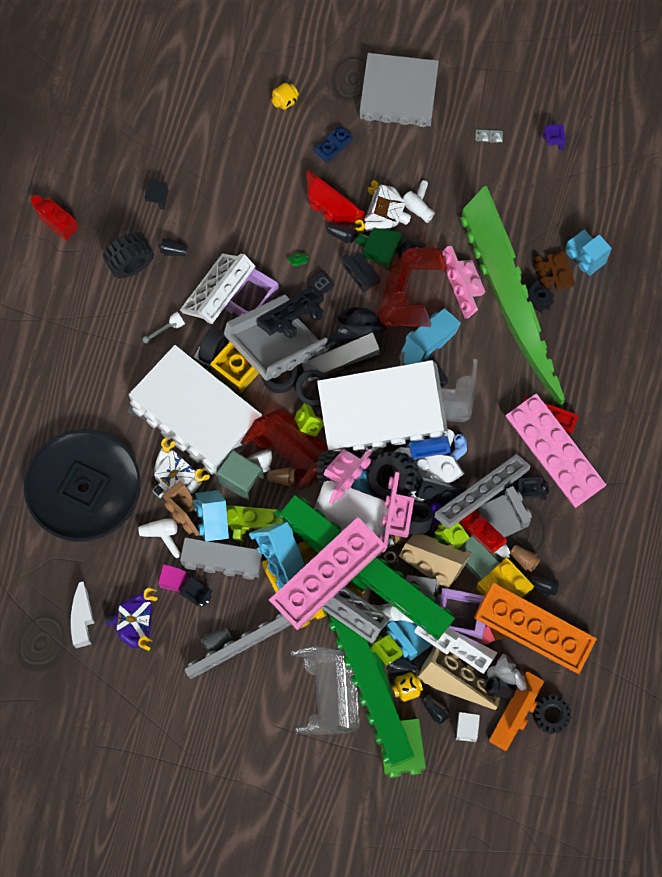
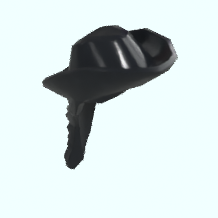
M351 307L342 310L336 317L337 323L341 326L335 333H332V337L328 339L325 351L322 354L327 353L339 341L345 338L354 339L370 333L384 332L387 330V327L368 308Z

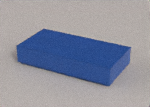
M448 436L409 442L413 459L451 453Z

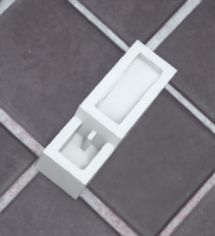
M80 582L77 587L71 612V634L73 645L76 648L91 644L87 625L95 623L84 582Z

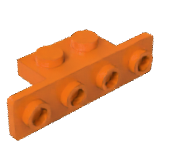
M526 672L524 675L528 686L527 689L522 691L517 688L489 739L490 743L504 751H507L518 730L521 729L523 731L528 722V719L525 718L528 711L532 713L538 703L535 699L544 681L529 672Z

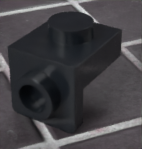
M188 577L178 594L195 606L203 607V605H207L211 600L213 590L204 587L192 577Z

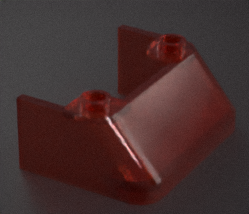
M410 248L391 267L377 313L381 324L431 327V321L425 305H408L409 299L407 294H405L411 269L447 270L448 267L441 248Z
M277 409L255 419L240 442L242 445L253 441L259 449L271 447L298 470L296 472L297 481L299 482L296 488L298 492L310 486L317 479L318 457L321 456V452L329 451L328 446L317 436L301 432L295 418L282 409Z

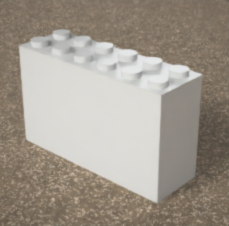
M176 345L171 348L129 394L130 404L134 407L132 410L138 416H145L149 425L153 428L158 427L165 438L169 437L168 440L170 438L174 440L176 446L184 452L186 450L190 453V458L196 463L201 462L205 466L204 469L211 475H217V472L230 453L234 450L240 454L264 427L261 413Z
M433 360L317 381L329 451H339L340 453L343 449L348 452L353 449V451L360 452L368 450L367 447L369 446L375 447V449L387 447V443L402 445L406 444L405 440L411 439L414 442L425 440L424 437L428 436L430 438L443 437L445 433H448L438 368Z

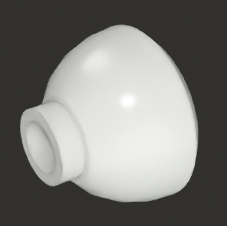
M266 449L249 456L247 459L263 468L264 473L270 470L272 452Z

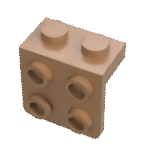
M179 481L162 495L167 502L164 505L173 513L171 516L178 524H183L182 527L189 535L193 533L197 537L199 532L188 517V514L194 510V499L186 486Z

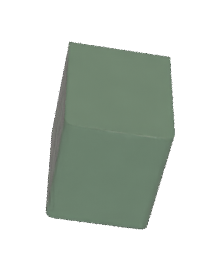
M234 450L217 472L221 485L249 501L248 492L254 485L257 477L264 479L263 468Z

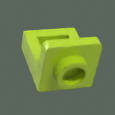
M304 403L302 408L297 411L295 420L299 430L309 435L317 436L324 426V420L315 417L312 407Z
M459 522L450 529L440 523L438 525L439 528L435 531L436 535H442L448 544L455 546V549H458L470 538Z

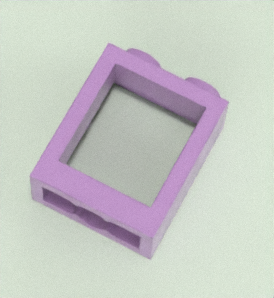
M254 268L224 309L229 313L234 312L239 316L248 312L232 302L248 280L268 292L258 307L273 300L279 291V284Z
M443 588L442 594L438 593L436 604L441 608H446L447 599H453L480 605L484 596ZM477 620L475 631L449 626L448 628L466 637L483 640L485 624Z

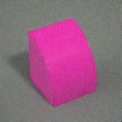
M163 565L158 584L160 588L179 592L187 580L188 573L172 566Z

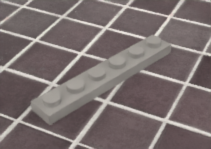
M516 454L435 513V518L450 529L527 473L531 465Z
M279 614L273 622L267 621L262 623L258 630L244 633L241 635V639L236 642L234 640L227 642L223 645V649L207 653L205 655L206 658L201 661H192L188 664V668L184 670L188 677L193 679L292 624L282 614Z

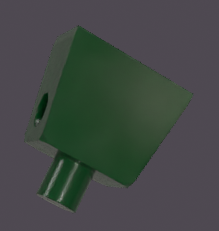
M373 228L370 236L359 233L356 244L364 246L363 256L366 259L389 271L402 242V233Z

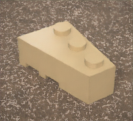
M420 534L413 535L406 542L399 557L430 579H436L441 587L448 589L458 578L472 552H462L455 549V546L451 544L446 546L438 543L437 539Z

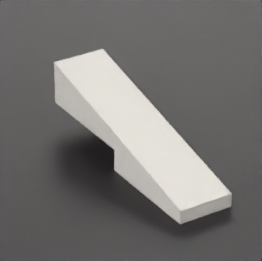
M370 333L302 363L304 372L319 370L329 375L343 370L344 366L379 355V347L374 334ZM317 377L308 378V382L317 379Z
M419 626L414 631L445 654L451 651L483 674L498 653L450 628L445 631L438 641Z

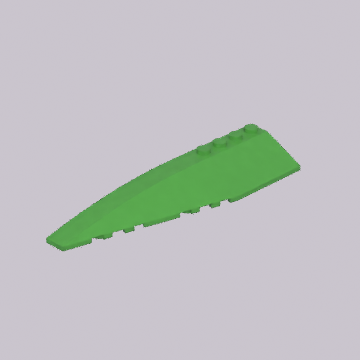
M485 186L463 209L462 217H460L463 228L466 227L467 239L469 243L473 244L474 256L481 263L480 271L482 275L486 276L498 307L516 343L548 393L559 407L563 406L565 398L557 375H552L554 372L553 363L550 358L546 357L547 346L545 340H540L539 332H541V328L532 302H527L528 291L526 285H521L522 273L519 266L515 267L514 258L516 256L489 190Z

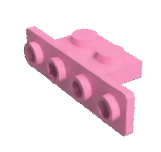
M447 246L439 256L464 318H469L478 310L473 297L482 296L485 293V289L473 260L458 261L453 247Z
M343 449L326 468L324 475L338 483L329 500L331 505L336 500H341L345 489L349 490L351 488L354 478L357 480L363 469L366 470L371 462L369 457L372 451L367 450L361 458H358Z
M395 472L394 476L390 477L388 489H391L390 496H387L385 501V507L388 508L387 515H383L381 526L385 527L384 534L380 533L379 539L386 545L382 552H385L387 549L389 534L408 537L414 498L396 494L399 472Z

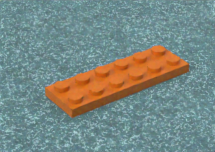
M492 582L474 616V619L576 674L580 673L597 639Z

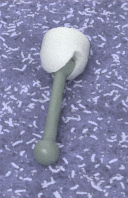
M176 312L170 316L169 324L149 336H144L143 342L149 343L150 339L171 326L179 328L185 325L179 313Z

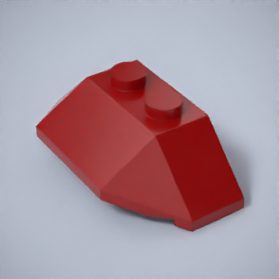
M308 170L306 172L308 202L314 211L318 210L327 221H332L335 224H353L357 220L364 221V211L334 190L312 171Z

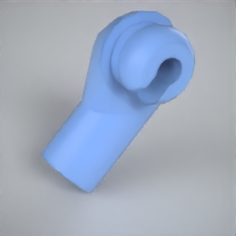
M457 434L454 437L455 450L448 455L454 457L456 461L467 452V440L462 434Z

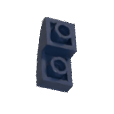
M341 125L329 133L328 138L314 148V152L327 163L352 141L354 136Z

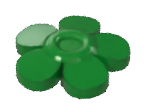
M296 252L293 253V256L288 257L287 260L292 266H300L308 262L307 258L309 256L307 253Z

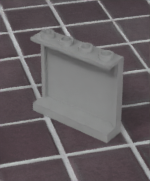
M368 53L360 105V119L366 121L378 120L384 123L396 122L402 125L414 124L420 127L431 126L439 61Z
M286 295L227 322L224 336L266 381L278 377L286 370H292L296 365L305 363L316 355H321L325 351L328 340L324 338L319 341L298 318L292 321V324L297 327V334L292 339L286 337L283 332L279 333L278 331L270 336L257 326V321L290 300Z

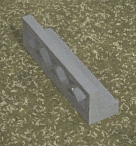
M343 587L322 607L324 611L372 644L390 620L388 616L346 587ZM339 594H343L347 599H344ZM356 605L362 607L364 610H360L356 607ZM373 617H377L382 622H377Z

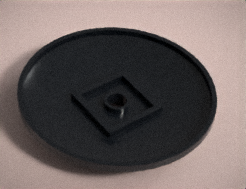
M91 429L68 431L46 442L31 459L24 479L26 505L37 524L49 534L72 542L94 541L106 537L119 529L133 513L141 490L139 468L129 449L117 438ZM83 483L89 485L86 492L79 491V486Z

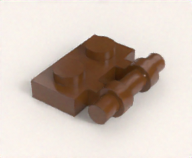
M565 251L547 255V262H543L542 256L535 257V268L541 278L539 282L546 289L551 291L550 285L553 284L556 291L575 286ZM550 269L552 277L547 276L546 270Z

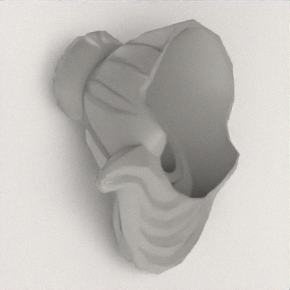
M505 653L498 659L496 665L487 668L488 678L498 677L505 683L517 685L522 691L528 687L524 672L517 670L514 662Z

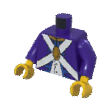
M147 588L145 592L127 599L123 604L119 605L118 614H106V625L116 626V633L120 640L131 648L150 650V647L146 645L149 641H153L150 639L153 605L148 601H157V597L152 596L153 592L157 591L156 589Z

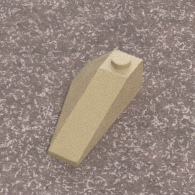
M434 646L424 662L418 677L424 683L437 690L496 710L500 698L487 694L484 689L486 681L482 678L478 679L472 672L474 669L470 665L466 667L458 659L459 657L451 651L445 654Z

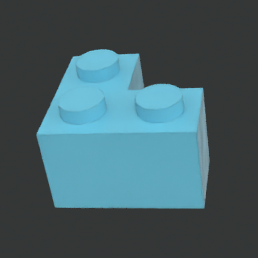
M584 229L567 242L565 250L567 255L578 263L581 271L586 272L590 276L606 264L612 248L600 235L593 239Z
M218 490L195 493L196 500H193V508L201 519V524H198L199 535L204 538L205 542L228 539L226 501Z

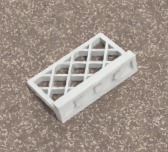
M222 253L181 307L180 311L183 314L203 318L208 323L213 324L255 268V265L245 254L240 253L239 256Z

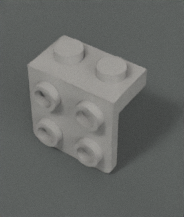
M513 486L506 489L503 496L478 507V513L504 537L528 527L532 518L527 507L524 508L522 504L523 498L518 490L515 491Z

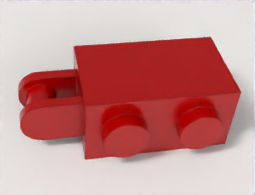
M38 195L31 198V203L38 214L39 220L65 241L78 230L76 220L49 197L46 200Z

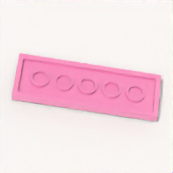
M537 393L505 415L506 419L574 508H577L606 486V483Z
M357 517L272 596L269 601L296 630H299L382 552L386 545Z

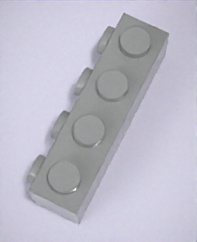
M185 538L180 561L186 569L196 570V568H202L208 573L220 571L227 576L238 574L243 575L242 577L245 579L253 580L254 577L259 578L263 555H260L256 549Z

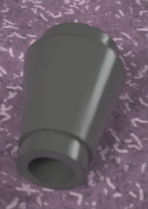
M227 628L204 635V638L200 639L206 653H209L231 639V635Z

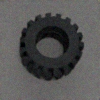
M134 232L114 240L104 250L102 256L113 276L120 279L133 276L145 269L153 260L154 252L144 235L140 232Z
M386 452L379 454L377 458L371 461L373 465H369L367 468L370 470L369 473H366V477H369L367 484L371 485L370 491L372 493L376 492L375 496L382 498L381 500L386 501V497L390 496L391 489H388L387 473L392 465L400 473L396 491L397 495L410 497L413 495L411 492L417 490L415 485L420 482L417 479V476H420V472L416 470L419 467L417 464H413L414 459L408 457L406 453Z

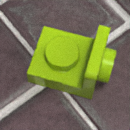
M390 634L384 638L379 636L370 648L372 653L376 652L386 666L404 654Z

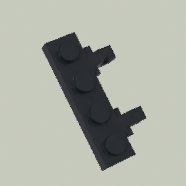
M310 286L257 321V326L270 336L278 331L279 333L283 332L286 337L292 339L297 334V327L292 324V321L303 314H309L317 322L323 318L324 310L320 308L319 304L324 301V295Z

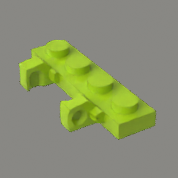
M226 505L227 524L231 526V530H234L233 539L236 541L244 542L243 535L250 528L262 529L283 522L274 514L276 509Z

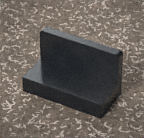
M361 253L350 257L349 254L342 257V266L363 293L380 282L381 279Z

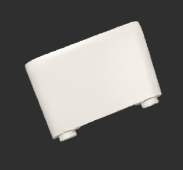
M325 481L323 483L314 510H320L325 515V519L330 523L332 521L337 523L341 527V531L359 517L378 538L380 533L384 534L385 527L381 526L383 515H387L388 511L384 500L350 488L349 490L345 489L341 500H336L331 505L329 500L338 483L333 481ZM382 552L376 556L377 559L380 558Z

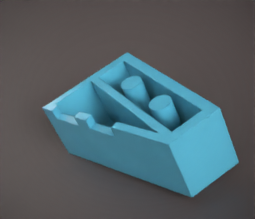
M445 308L439 313L435 312L428 322H422L418 330L415 332L411 331L405 339L407 341L399 359L406 365L421 363L423 359L428 361L431 358L430 354L435 349H440L456 334L461 322Z

